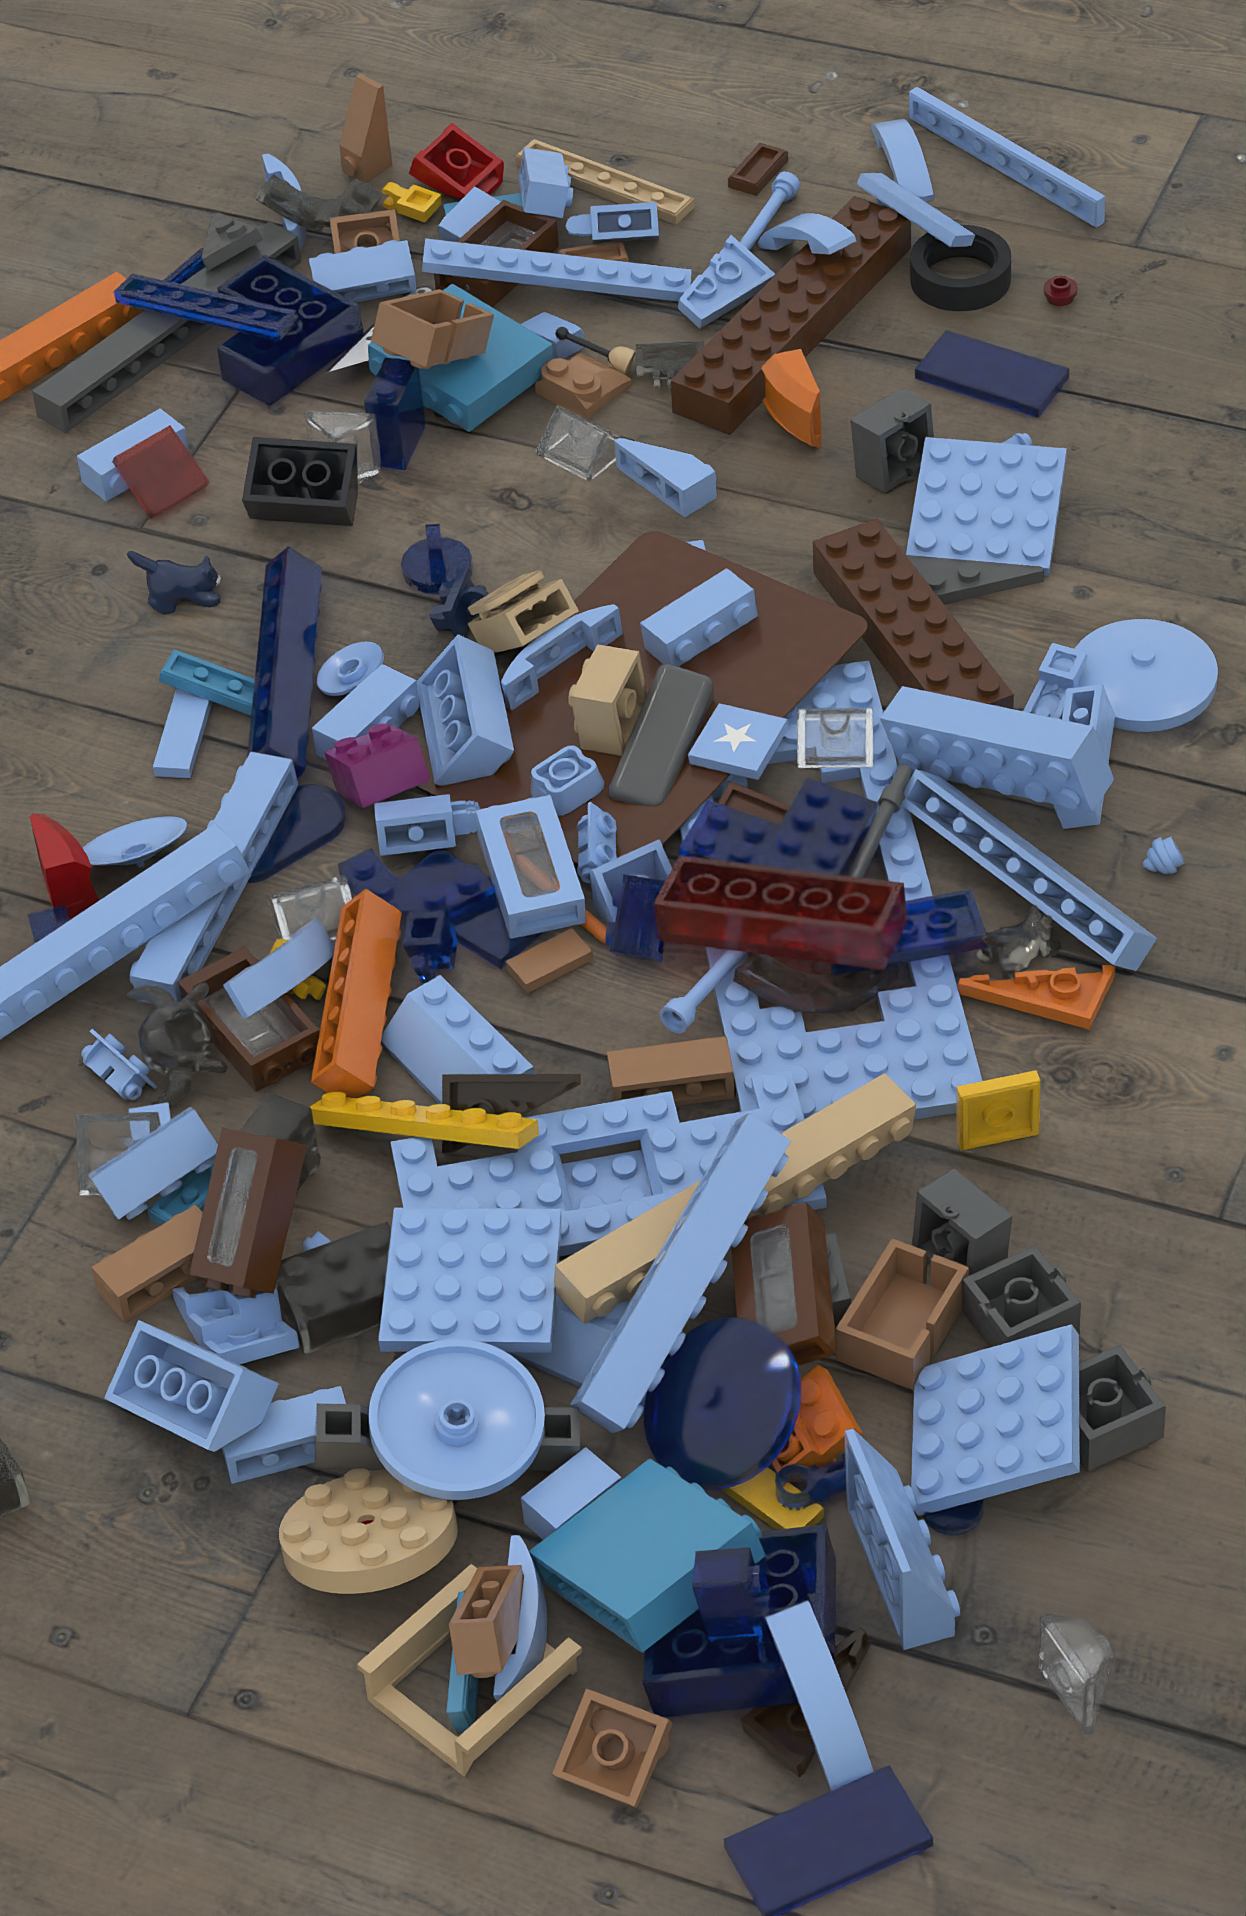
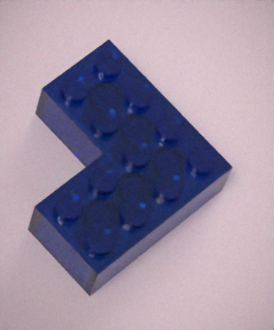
M265 254L217 287L222 320L241 329V331L217 347L222 380L269 406L348 350L364 334L359 304Z
M806 778L783 820L778 825L707 800L679 847L675 881L760 912H764L766 909H774L778 914V918L819 932L876 815L878 802Z
M826 1524L761 1532V1537L758 1539L766 1556L736 1579L735 1603L700 1607L645 1651L643 1686L653 1714L661 1717H673L798 1703L765 1617L807 1600L811 1605L835 1664L836 1556Z

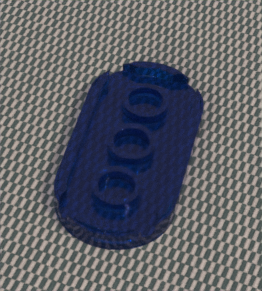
M314 784L298 786L266 848L251 872L247 883H256L271 877L337 837L344 827V820L346 818L345 804L342 797L336 791L325 786Z

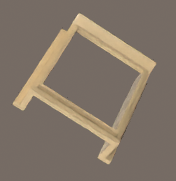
M472 1564L357 1664L358 1670L365 1677L368 1702L463 1777L466 1776L474 1760L569 1674L573 1675L577 1672L576 1658L582 1653V1647L569 1637L556 1649L546 1643L542 1662L459 1737L455 1736L394 1687L451 1637L449 1622L457 1609L458 1592H466L477 1570Z

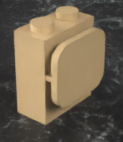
M541 570L509 581L469 606L468 610L471 615L479 613L480 616L469 622L468 626L478 644L490 648L494 653L524 646L579 610L562 579L539 584L538 581L543 579L544 575Z

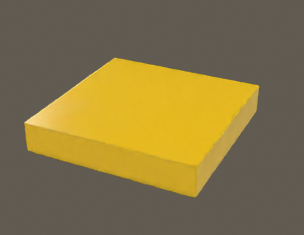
M1037 1070L957 1086L956 1140L960 1150L1039 1135L1040 1078Z

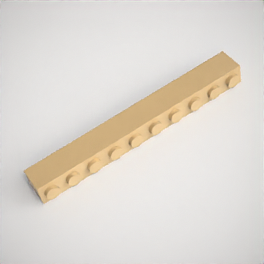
M883 1073L780 1133L791 1140L784 1152L789 1158L781 1172L776 1177L771 1175L764 1187L768 1191V1195L761 1207L756 1212L750 1211L747 1218L779 1211L793 1200L805 1198L817 1186L830 1178H839L849 1167L862 1159L869 1160L884 1146L893 1141H901L906 1138L913 1129L916 1103L893 1080ZM700 1181L555 1264V1293L583 1324L597 1316H606L616 1305L634 1296Z

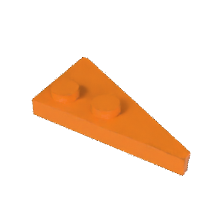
M1102 965V972L1077 974L1075 967L1062 968L1058 971L1035 970L1014 972V979L990 981L989 974L973 975L969 978H960L958 992L963 996L1090 1030L1115 977V966Z

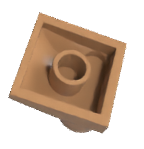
M395 209L330 218L335 254L347 252L355 247L368 248L382 245L391 240L400 241Z
M580 352L568 360L554 358L542 366L541 378L535 382L536 394L588 420L631 386L632 379Z
M586 1688L552 1775L637 1808L658 1760L669 1749V1732L673 1723L669 1719Z

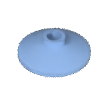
M358 642L339 650L321 667L317 676L318 687L324 694L330 696L350 693L383 664L384 653L382 649L373 642Z

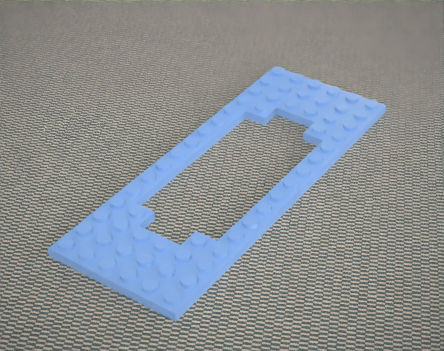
M869 660L835 665L785 717L788 721L789 729L768 764L816 757L822 783L860 778L872 823L880 807L878 800L883 789L890 786L898 766L892 745L880 720L883 710ZM731 774L679 828L709 970L743 934L717 816L713 814L715 809L713 799L721 798L729 781L748 788L747 778ZM902 805L898 812L893 813L878 845V851L914 987L877 992L878 1006L882 1018L880 1022L806 1032L799 1003L760 1009L750 962L746 953L714 988L723 1035L727 1036L733 1067L734 1086L740 1112L757 1109L752 1090V1076L786 1070L792 1071L805 1119L883 1073L893 1080L916 1103L914 1120L956 1114L957 1086L983 1081L910 811Z

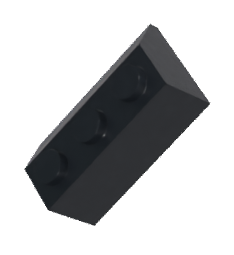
M253 437L242 502L250 519L353 526L358 497L356 444Z

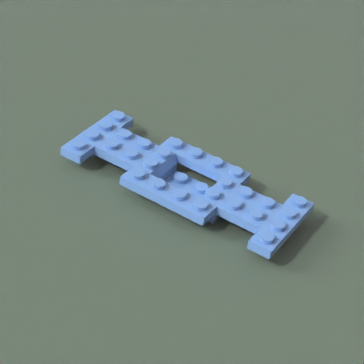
M786 1070L751 1077L757 1109L679 1123L672 1091L552 1112L525 1117L538 1120L539 1135L520 1149H517L515 1153L437 1166L432 1138L414 1137L391 1141L403 1208H561L562 1227L559 1256L574 1254L700 1181L737 1119L750 1113L779 1133L803 1121L805 1118L792 1071ZM640 1140L641 1150L564 1164L561 1162L560 1154ZM823 1183L817 1186L805 1198H797L785 1206L807 1202L813 1210L827 1208V1198Z

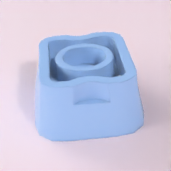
M576 746L564 747L535 766L531 771L532 797L537 798L551 795L557 815H565L572 812L598 795L605 785V781L596 763L591 758L585 757Z

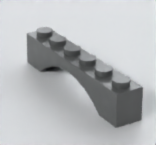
M317 1403L315 1422L316 1468H385L377 1457L371 1442L369 1407L362 1404ZM544 1407L545 1419L542 1443L535 1459L526 1471H555L579 1452V1408Z

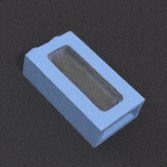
M551 795L533 797L518 802L494 805L476 810L477 835L510 939L586 923L585 898Z

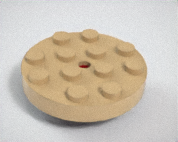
M365 1468L352 1469L343 1477L325 1484L309 1487L305 1491V1495L287 1511L279 1528L281 1550L288 1572L303 1585L319 1591L338 1594L379 1591L398 1586L419 1577L436 1566L449 1553L458 1533L453 1500L434 1498L414 1491L399 1482L386 1469L368 1471Z

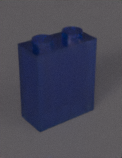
M385 357L364 400L372 466L406 470L426 427L419 368L410 364V360Z

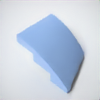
M232 1285L229 1286L228 1291L209 1288L207 1292L196 1294L186 1293L184 1287L172 1289L173 1299L199 1346L240 1365L299 1348L297 1332L282 1321L276 1288L274 1294L257 1290L255 1298L232 1294Z

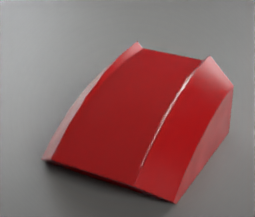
M451 123L437 139L414 157L408 174L437 191L462 200L474 187L489 195L495 191L503 182L504 162Z
M32 813L29 818L41 871L56 922L74 918L99 901L94 886L91 883L89 871L92 869V866L80 843L67 829L45 814Z

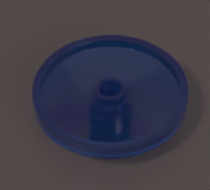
M735 1317L719 1318L703 1323L686 1333L685 1339L677 1352L672 1356L668 1354L660 1368L664 1369L665 1373L657 1387L652 1392L647 1390L644 1404V1429L647 1442L657 1462L664 1468L672 1467L686 1482L690 1484L695 1482L702 1489L710 1490L734 1487L762 1472L778 1456L787 1443L794 1429L801 1402V1380L798 1366L789 1347L779 1336L764 1326L748 1319Z

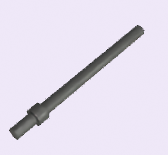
M899 765L890 786L883 789L878 800L880 807L810 951L818 959L825 958L893 813L900 810L905 799L903 792L913 773V770L907 765Z

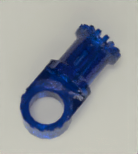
M845 1454L841 1455V1460L820 1468L816 1465L807 1468L803 1465L792 1464L780 1469L775 1479L776 1498L779 1504L782 1503V1507L786 1508L787 1506L789 1510L796 1508L797 1511L800 1510V1507L805 1509L807 1506L818 1502L822 1504L829 1502L830 1496L845 1491ZM798 1480L804 1482L807 1488L801 1493L795 1494L787 1492L783 1486L789 1481Z

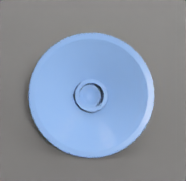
M172 816L155 817L132 822L96 837L87 843L83 850L87 854L90 864L94 866L136 864L140 868L145 866V860L175 842L186 830L187 822L182 818Z

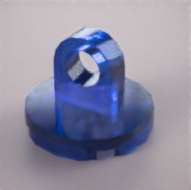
M440 523L425 525L426 539L410 546L403 554L401 562L405 582L410 586L411 584L417 586L418 591L430 594H439L442 582L454 581L459 569L469 568L471 572L470 577L473 570V560L469 548L458 540L441 537Z

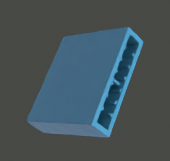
M451 284L443 291L464 300L460 319L463 317L465 305L468 303L494 314L485 353L471 356L467 360L459 359L451 361L450 364H438L431 366L430 369H420L411 365V360L402 356L389 355L383 351V347L370 342L368 344L369 370L375 376L397 387L401 392L407 393L420 401L425 407L441 414L451 423L457 424L470 432L541 378L542 366L553 359V344L456 285Z
M650 1458L529 1550L535 1568L545 1586L642 1653L766 1556L758 1539L761 1537V1531L751 1517L748 1515L740 1516L732 1511L730 1506L721 1498L713 1499L697 1483L693 1482L690 1484L686 1482L672 1467L664 1468Z

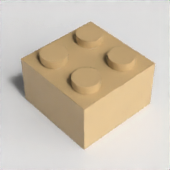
M597 644L590 659L587 658L585 660L582 674L577 684L572 685L568 696V702L573 708L575 717L574 730L578 733L581 749L622 756L647 696L639 651Z

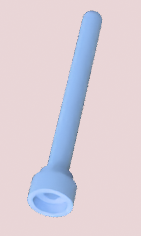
M781 172L773 181L771 186L772 196L740 241L749 251L781 204L792 200L800 190V181L794 174Z
M766 909L684 997L671 999L661 1009L660 1019L667 1029L678 1034L687 1030L695 1020L696 1007L777 921L778 914L774 909Z

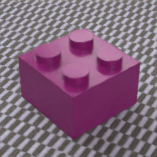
M382 723L368 729V734L359 738L348 737L341 739L334 744V748L324 752L337 793L361 808H365L430 780L418 739L392 724Z

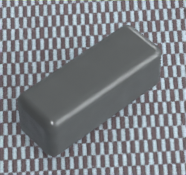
M664 664L657 669L610 783L608 794L611 799L645 806H658L664 802L683 767L713 703L714 687L710 677L670 664Z

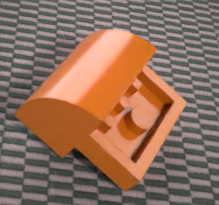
M820 1365L813 1368L787 1391L776 1386L745 1412L780 1478L790 1482L811 1481L832 1472L840 1466L835 1456L845 1449V1431L854 1429L860 1436L863 1434L829 1371Z

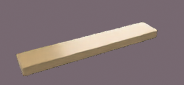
M535 139L526 146V148L562 153L564 165L569 166L570 186L618 204L657 202L658 219L677 225L694 209V198ZM523 149L515 156L517 166L521 165Z

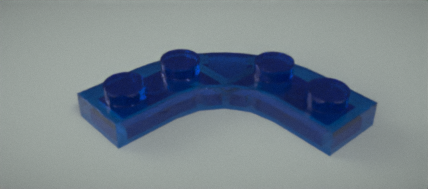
M372 848L338 863L340 876L356 896L364 889H368L402 912V916L415 917V922L445 919L496 897L494 884L476 863L442 879L428 883H412L399 879L389 871Z

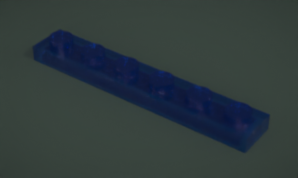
M134 273L113 291L116 303L239 331L244 334L260 336L270 340L281 341L299 323L297 312Z

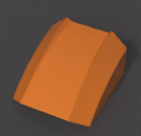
M797 349L774 354L761 367L765 374V398L762 401L769 413L786 431L810 446L820 448V390L802 350Z

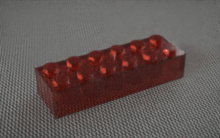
M687 856L678 857L653 904L659 941L885 970L908 920L904 883Z

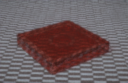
M171 425L120 453L112 460V463L150 518L157 516L207 487L209 484V480Z

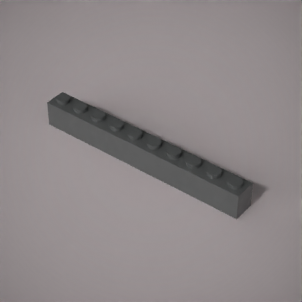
M270 221L258 229L263 239L262 241L209 271L206 267L32 390L37 417L67 433L300 264L301 255L298 236Z

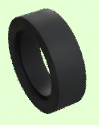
M961 225L975 234L972 245L949 247L930 233L924 234L915 242L910 253V283L916 296L928 305L948 311L978 310L1000 300L1007 293L1011 284V250L1008 243L1000 235L983 227ZM953 257L975 258L992 267L982 275L966 279L944 277L930 269L935 263Z

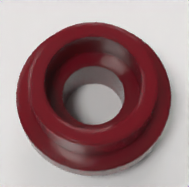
M1055 276L1045 282L1044 295L1047 297V301L1054 306H1067L1073 302L1074 297L1077 295L1078 287L1074 280L1066 276Z

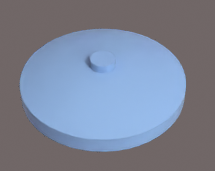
M1152 619L1118 621L1091 632L1075 647L1077 650L1087 652V660L1078 687L1103 684L1115 714L1114 728L1136 732H1153L1178 727L1200 715L1214 698L1218 678L1215 656L1201 638L1181 626Z
M439 1340L421 1345L403 1354L381 1375L370 1400L369 1433L374 1451L380 1462L394 1478L405 1486L434 1498L446 1500L474 1499L490 1495L505 1488L518 1479L531 1465L539 1451L544 1434V1403L539 1387L532 1375L517 1359L507 1352L490 1344L474 1340Z

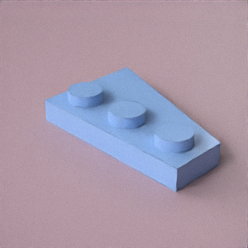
M730 235L725 241L724 248L719 254L716 253L710 260V265L704 273L698 275L681 296L678 309L701 329L755 296L776 274Z

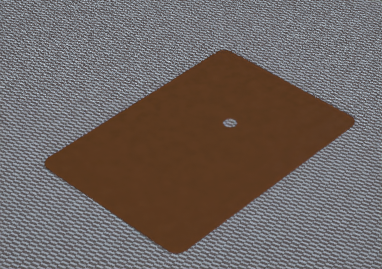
M651 531L639 536L574 600L579 611L572 616L612 604L619 608L623 634L606 646L639 651L648 693L657 669L664 664L645 650L640 622L726 568L754 589L758 616L679 666L680 668L706 675L713 681L714 700L693 745L719 703L785 718L858 642L868 629L867 621L860 615L659 531ZM586 646L537 680L539 693L513 711L506 707L501 684L503 676L510 665L499 674L514 752L510 759L503 763L493 775L444 786L434 784L428 746H426L421 752L430 780L415 787L434 796L450 794L451 802L474 800V802H478L481 809L533 798L531 795L532 769L564 747L576 746L585 757L591 758L596 763L605 781L604 789L598 795L568 814L557 815L572 862L578 864V854L583 851L578 848L577 824L584 815L588 814L589 802H592L602 811L609 813L616 820V855L618 858L656 840H660L663 846L731 774L692 765L689 763L687 756L670 793L662 804L658 806H645L611 799L608 789L622 756L581 749L578 733L574 730L575 717L573 708L568 702L569 691L572 685L577 684L582 674L585 660L587 658L590 659L593 653ZM542 828L513 833L548 850Z

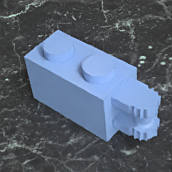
M657 202L590 206L591 214L570 216L565 225L569 235H572V237L592 236L593 243L617 240L659 239Z
M450 794L374 803L380 856L456 847L455 835L470 834V832L474 833L477 831L476 810L481 809L478 802H474V800L451 802Z

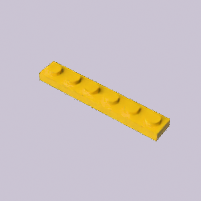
M343 1092L326 1093L322 1095L321 1100L307 1108L308 1124L520 1149L539 1135L537 1119L522 1118L521 1114L515 1112L500 1115L486 1114V1111L481 1108H471L464 1111L452 1110L446 1104H435L428 1107L418 1106L411 1100L384 1102L380 1101V1098L377 1096L350 1098L346 1097V1094Z

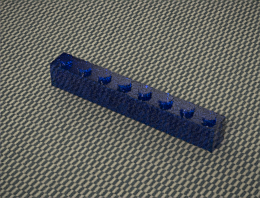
M287 546L266 565L247 758L250 752L292 759L296 777L299 778L307 766L306 749L309 741L308 726L311 715V692L314 686L312 678L313 667L316 662L314 654L315 643L318 637L316 631L317 619L320 613L318 607L319 595L322 589V584H320L322 567L290 546Z

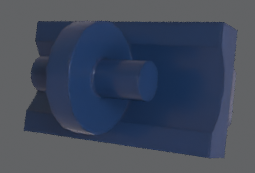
M469 568L459 569L454 581L442 582L439 594L444 605L433 606L429 614L436 630L451 629L455 637L458 634L466 638L469 631L468 623L476 615H479V613L471 615L468 607L489 594L483 585L474 586L470 579L471 572Z

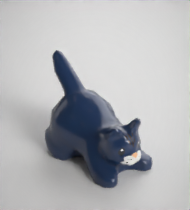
M134 551L127 553V557L135 566L146 570L149 590L148 604L157 612L162 614L173 613L176 610L177 603L184 599L203 607H213L220 603V596L213 591V588L220 584L221 577L211 565L208 556H205L203 561L197 566H187L170 560L154 561Z

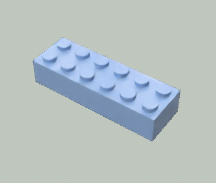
M904 686L901 687L880 717L899 765L909 766L913 773L918 769L938 775L946 781L967 784L973 788L980 787L998 791L1004 795H1016L1032 799L1036 802H1047L1063 806L1067 809H1078L1091 813L1114 781L1094 726Z

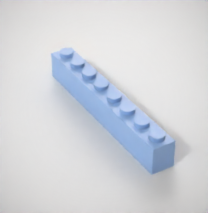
M250 752L244 765L238 768L234 784L229 793L224 794L221 808L215 819L209 822L207 829L216 823L237 845L250 873L146 942L140 959L133 963L130 970V982L133 984L138 1001L181 1010L182 1001L178 981L203 968L298 787L292 759Z
M918 769L915 770L903 792L905 795L902 803L903 807L1111 964L1134 971L1138 970L1157 937L942 777Z
M215 823L0 967V1039L250 873L237 845Z
M750 1113L735 1121L572 1400L570 1407L579 1408L581 1414L612 1434L624 1430L626 1427L630 1429L634 1426L643 1412L644 1407L639 1403L646 1391L652 1392L665 1373V1370L660 1368L668 1354L674 1355L683 1343L686 1334L682 1332V1329L689 1318L693 1320L702 1310L707 1300L702 1295L709 1282L714 1284L724 1272L727 1262L723 1258L730 1246L735 1248L744 1237L748 1226L743 1223L750 1211L756 1212L765 1201L768 1191L764 1187L771 1175L776 1177L785 1166L789 1156L784 1152L791 1140Z

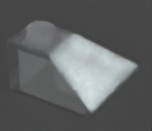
M1047 1613L1040 1617L1039 1669L1087 1736L1095 1730L1107 1689L1110 1659L1113 1658L1112 1649L1105 1636L1101 1633L1096 1634L1087 1620Z

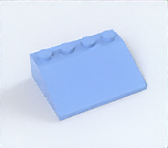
M854 1429L846 1430L847 1511L903 1650L955 1636V1617L960 1616L959 1603L953 1590L946 1591L943 1583L945 1581V1571L940 1556L938 1554L932 1556L928 1546L931 1545V1539L926 1522L924 1520L918 1521L914 1511H916L917 1507L910 1485L903 1486L897 1470Z

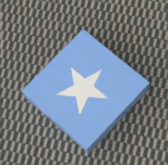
M719 703L688 754L689 763L759 780L789 729L788 721L785 718Z

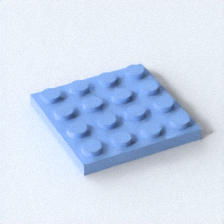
M925 437L906 555L1041 566L1044 570V576H1049L1067 459V448Z
M394 1208L379 1333L380 1352H408L434 1341L467 1339L490 1344L507 1353H551L556 1301L554 1272L555 1264L559 1263L562 1227L561 1208Z
M1072 1324L924 1366L914 1385L911 1488L917 1507L915 1513L918 1516L1080 1472L1079 1334Z

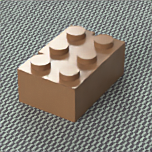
M440 289L388 300L379 304L371 342L383 347V351L389 355L402 356L411 360L410 364L414 367L430 369L434 365L450 364L451 361L467 360L471 356L485 353L494 314L468 303L465 305L463 317L460 319L464 300Z
M892 1238L835 1329L836 1360L914 1390V1385L924 1366L930 1364V1355L935 1356L962 1311V1279L969 1276V1267L934 1254L931 1258V1286L926 1285V1251Z

